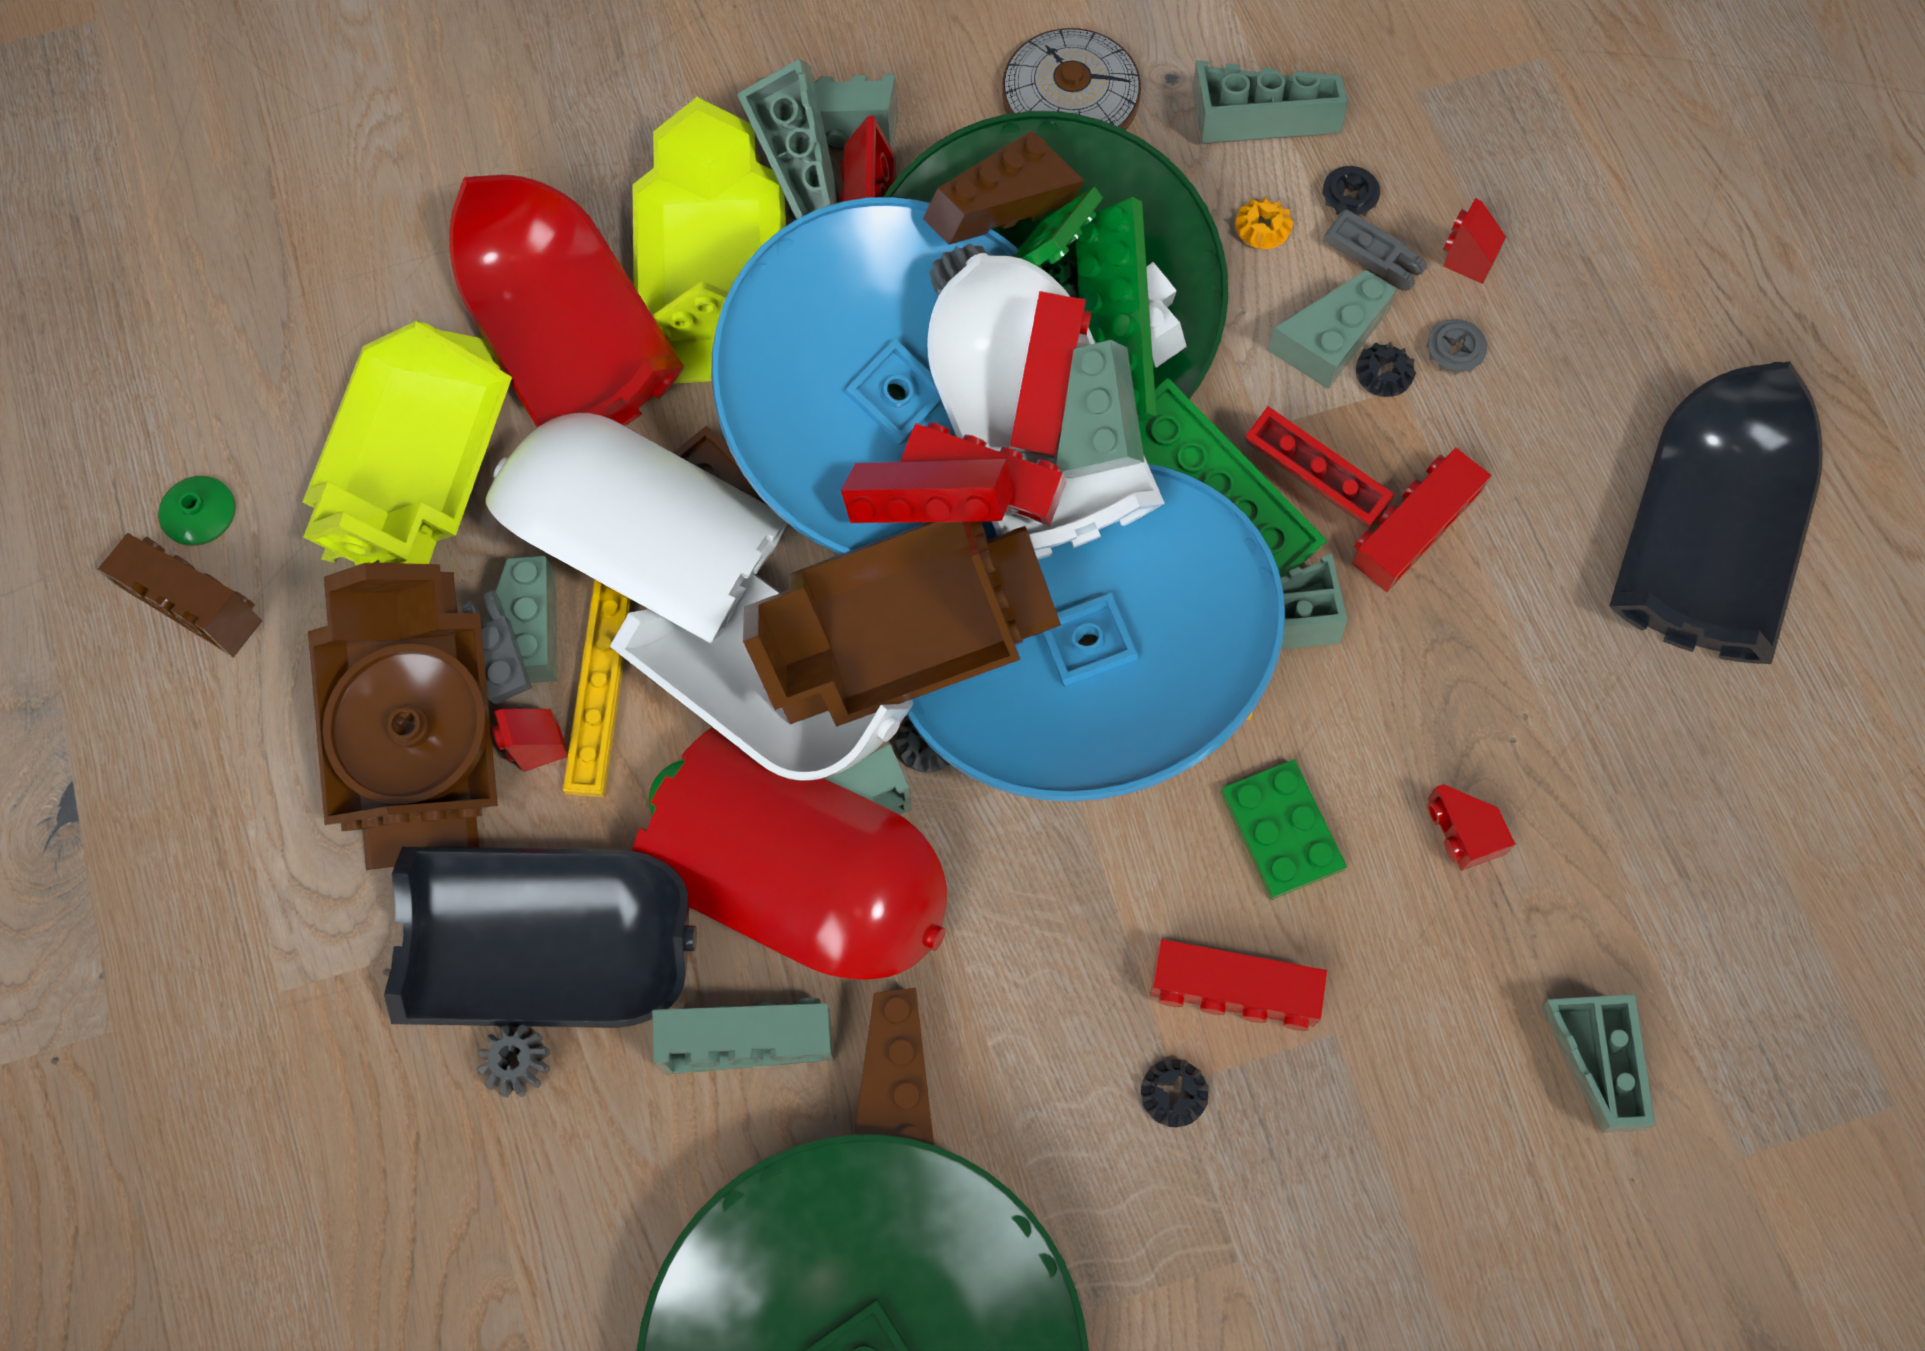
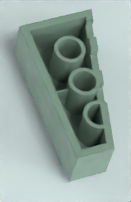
M799 58L737 93L796 219L820 208L840 203L811 66Z
M1196 60L1193 97L1202 143L1342 132L1348 101L1343 79L1340 75L1295 71L1293 76L1282 75L1275 68L1262 67V72L1240 70V65L1226 63V68L1224 69L1208 67V61Z
M884 74L882 80L868 81L866 75H853L852 80L847 82H835L832 76H821L814 82L827 145L835 148H844L846 141L865 118L874 116L892 149L898 121L895 74Z
M819 998L799 999L795 1001L794 1005H779L778 1002L769 1001L755 1003L754 1006L742 1007L721 1005L713 1008L652 1010L654 1063L666 1075L834 1061L831 1010L828 1003H821Z

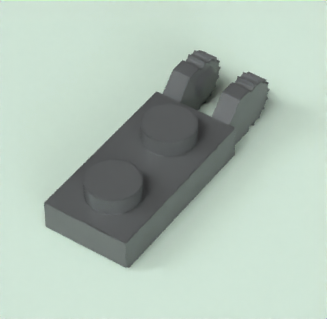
M1344 209L1326 232L1323 239L1325 243L1380 276H1386L1390 284L1402 290H1410L1415 284L1412 274L1405 270L1410 271L1414 275H1419L1427 268L1426 261L1423 260L1424 258L1406 248V244L1347 209ZM1397 260L1401 267L1395 264Z
M492 590L485 593L484 598L488 612L493 620L485 624L481 620L487 693L489 700L497 704L531 689L532 686L511 621L506 617L499 597ZM471 600L461 604L463 613H479L478 608Z

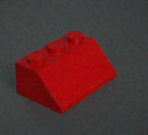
M874 116L866 117L844 144V159L840 160V172L844 180L843 189L839 191L840 202L863 198H883L889 187L896 180V157Z

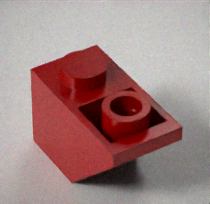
M1475 198L1468 212L1461 209L1453 224L1452 232L1443 248L1444 251L1449 252L1443 267L1483 284L1500 252L1506 235L1484 203Z
M500 709L495 711L499 724L493 727L496 742L500 750H505L509 762L516 761L523 772L568 757V750L559 722L551 709Z
M1445 784L1437 786L1427 798L1429 801L1427 803L1429 815L1436 825H1440L1445 835L1444 846L1446 852L1453 862L1457 861L1461 871L1502 857L1516 845L1498 807Z

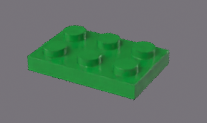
M1093 186L1043 219L1012 257L1028 261L1039 268H1042L1040 264L1047 260L1050 264H1053L1061 259L1069 251L1067 245L1075 241L1083 233L1081 228L1097 215L1094 209L1103 197L1096 187Z
M1295 759L1221 789L1220 793L1271 900L1343 872L1347 868Z

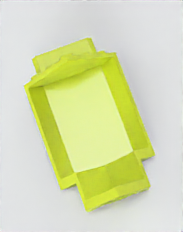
M696 97L653 131L654 168L632 184L634 287L684 365V368L673 384L712 381L711 362L715 329L727 295L747 261L767 240L786 226L785 194L774 171L760 164V156L755 153V131L751 123Z
M414 321L362 347L302 503L314 508L303 538L325 548L321 560L335 563L337 558L344 557L354 562L355 566L362 563H374L377 560L380 563L429 564L437 541L456 536L512 379L510 375L500 370V365L485 339L435 329L427 323Z

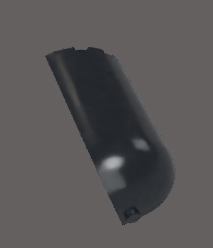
M1790 361L1742 367L1723 373L1707 381L1689 394L1667 420L1659 439L1609 605L1620 617L1642 631L1647 629L1648 626L1665 635L1663 642L1693 652L1695 646L1719 651V659L1772 664L1820 485L1823 457L1822 434L1816 405L1808 387Z
M402 846L391 875L395 897V923H403L402 946H394L391 970L384 997L391 1024L619 1028L647 1022L652 1019V1010L669 1009L676 1002L685 983L688 952L696 950L697 928L695 925H689V902L686 886L679 874L665 862L647 854L628 850Z

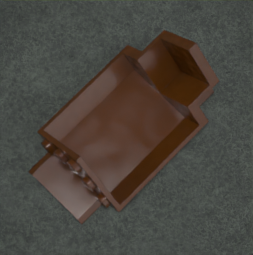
M927 522L790 573L789 590L744 606L743 643L774 710L783 708L790 725L829 711L835 726L838 727L876 713L880 705L901 704L1020 660L1017 645L1023 643V639L1061 626L1026 525L987 539L981 522Z
M362 563L324 576L328 626L308 631L324 824H341V831L363 830L366 870L394 867L402 846L479 848L476 817L482 816V808L498 806L490 722L488 740L482 757L473 772L460 786L446 796L430 803L388 806L356 793L336 774L329 762L324 746L323 719L329 697L345 672L366 655L381 648L397 644H423L450 654L473 673L483 689L488 704L480 613H457L454 572H441L440 564Z

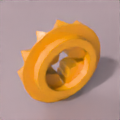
M1266 196L1257 201L1251 198L1245 206H1240L1235 219V228L1239 237L1246 244L1258 249H1272L1282 245L1289 238L1293 227L1290 209H1284L1280 200L1277 202L1268 201ZM1259 215L1265 220L1271 218L1270 228L1264 223L1258 224Z

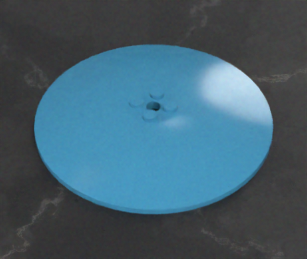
M885 197L844 201L820 208L785 226L767 240L747 261L727 295L715 329L711 362L713 397L720 427L731 454L757 494L778 516L804 536L840 555L927 523H850L841 489L855 463L900 462L915 423L926 427L929 422L937 423L948 428L950 435L956 436L934 383L928 359V329L932 311L938 299V294L932 286L929 274L933 268V262L943 258L944 252H951L956 246L963 248L967 244H973L974 247L983 246L989 256L1012 257L1018 250L1007 239L992 229L989 230L988 234L949 245L923 220L930 203L919 200ZM889 384L902 386L905 390L906 398L904 400L893 399L888 393L887 386ZM992 521L981 522L987 539L998 536Z
M1147 463L1165 504L1126 526H1122L1119 520L1100 529L1101 537L1075 548L1072 547L1071 542L1052 547L1053 554L1051 556L1038 559L1061 626L1023 639V643L1017 645L1020 660L912 699L913 706L907 713V716L917 732L937 754L970 778L1004 792L1040 800L1072 802L1126 795L1166 781L1201 762L1222 746L1243 725L1257 707L1278 665L1284 640L1285 605L1279 570L1270 548L1259 530L1245 513L1209 485L1175 470ZM1086 635H1096L1099 637L1097 642L1090 646H1082L1078 643Z

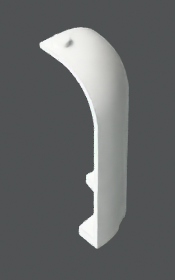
M980 253L967 260V266L947 283L935 303L928 329V359L934 383L956 436L961 439L964 438L965 434L978 437L987 443L985 447L1000 451L1001 447H1010L1039 291L1068 297L1070 295L1053 277L1028 261L1011 256H988L987 253ZM1089 328L1087 335L1079 334L1077 348L1095 344ZM1058 449L1055 458L1024 452L1020 453L1023 455V460L1037 464L1038 459L1056 464ZM1144 457V463L1077 478L1064 476L1067 483L1050 526L1007 511L1002 521H992L997 535L1026 525L1037 559H1042L1053 554L1052 547L1071 542L1073 548L1100 538V529L1119 520L1122 526H1126L1165 503Z
M591 413L562 415L542 424L531 432L517 446L508 459L504 457L499 462L494 472L495 480L486 496V505L493 516L520 538L710 643L722 634L737 604L745 593L746 588L740 586L743 579H748L751 573L757 574L764 562L774 552L788 525L768 505L609 418Z
M751 573L748 579H743L740 586L746 588V591L737 604L722 634L712 643L652 610L646 609L629 613L610 645L617 653L769 771L789 779H821L851 768L874 752L883 742L890 740L913 706L912 699L901 704L880 705L876 713L838 727L835 726L829 711L790 725L783 708L774 710L743 643L744 606L781 593L754 573Z

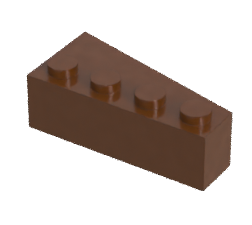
M1032 130L940 186L923 220L951 245L988 234L991 228L1002 226L1003 229L1015 226L1017 221L1030 217L1033 221L1043 218L1046 212L1057 211L1074 200L1085 180Z
M127 533L100 565L98 570L114 585L234 658L262 622L252 610L255 604L239 592L224 586L207 573L202 574L195 570L189 562L180 556L174 555V557H171L164 553L165 549L152 539L145 536L143 540H140Z
M916 988L876 992L873 995L854 1135H887L909 1138L934 1145Z

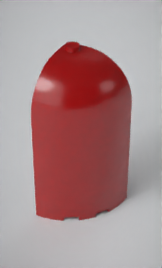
M486 175L463 178L453 206L449 227L450 259L456 286L467 311L503 372L512 377L510 383L536 428L556 417L571 413L596 414L609 418L623 426L634 421L642 415L639 410L642 405L653 396L660 399L678 378L684 365L593 220L570 197L534 179L516 175Z
M713 727L704 732L684 751L682 760L686 762L674 778L666 775L655 793L651 804L657 807L647 829L639 828L632 851L650 855L671 866L679 874L686 886L690 908L810 969L846 979H880L900 974L912 968L931 950L936 951L941 945L946 932L945 928L942 927L947 905V885L944 871L934 849L924 835L898 813L824 778L794 780L779 776L759 764Z

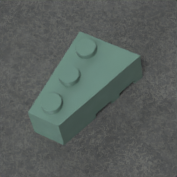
M1365 270L1274 327L1268 351L1329 389L1389 312L1397 289Z
M1107 340L1074 349L1056 465L1060 467L1059 472H1062L1066 477L1077 478L1144 463L1127 347L1112 340Z
M1331 553L1321 557L1320 562L1304 569L1297 567L1288 571L1287 576L1280 578L1285 605V629L1281 650L1341 643L1348 619Z
M547 556L507 559L495 593L501 601L506 617L511 621L530 683L557 681L556 573ZM489 612L485 623L493 620Z
M890 744L870 754L851 768L825 778L899 815L912 810L910 787Z
M1635 994L1547 999L1542 1010L1602 1132L1647 1131L1653 1127L1655 1119Z

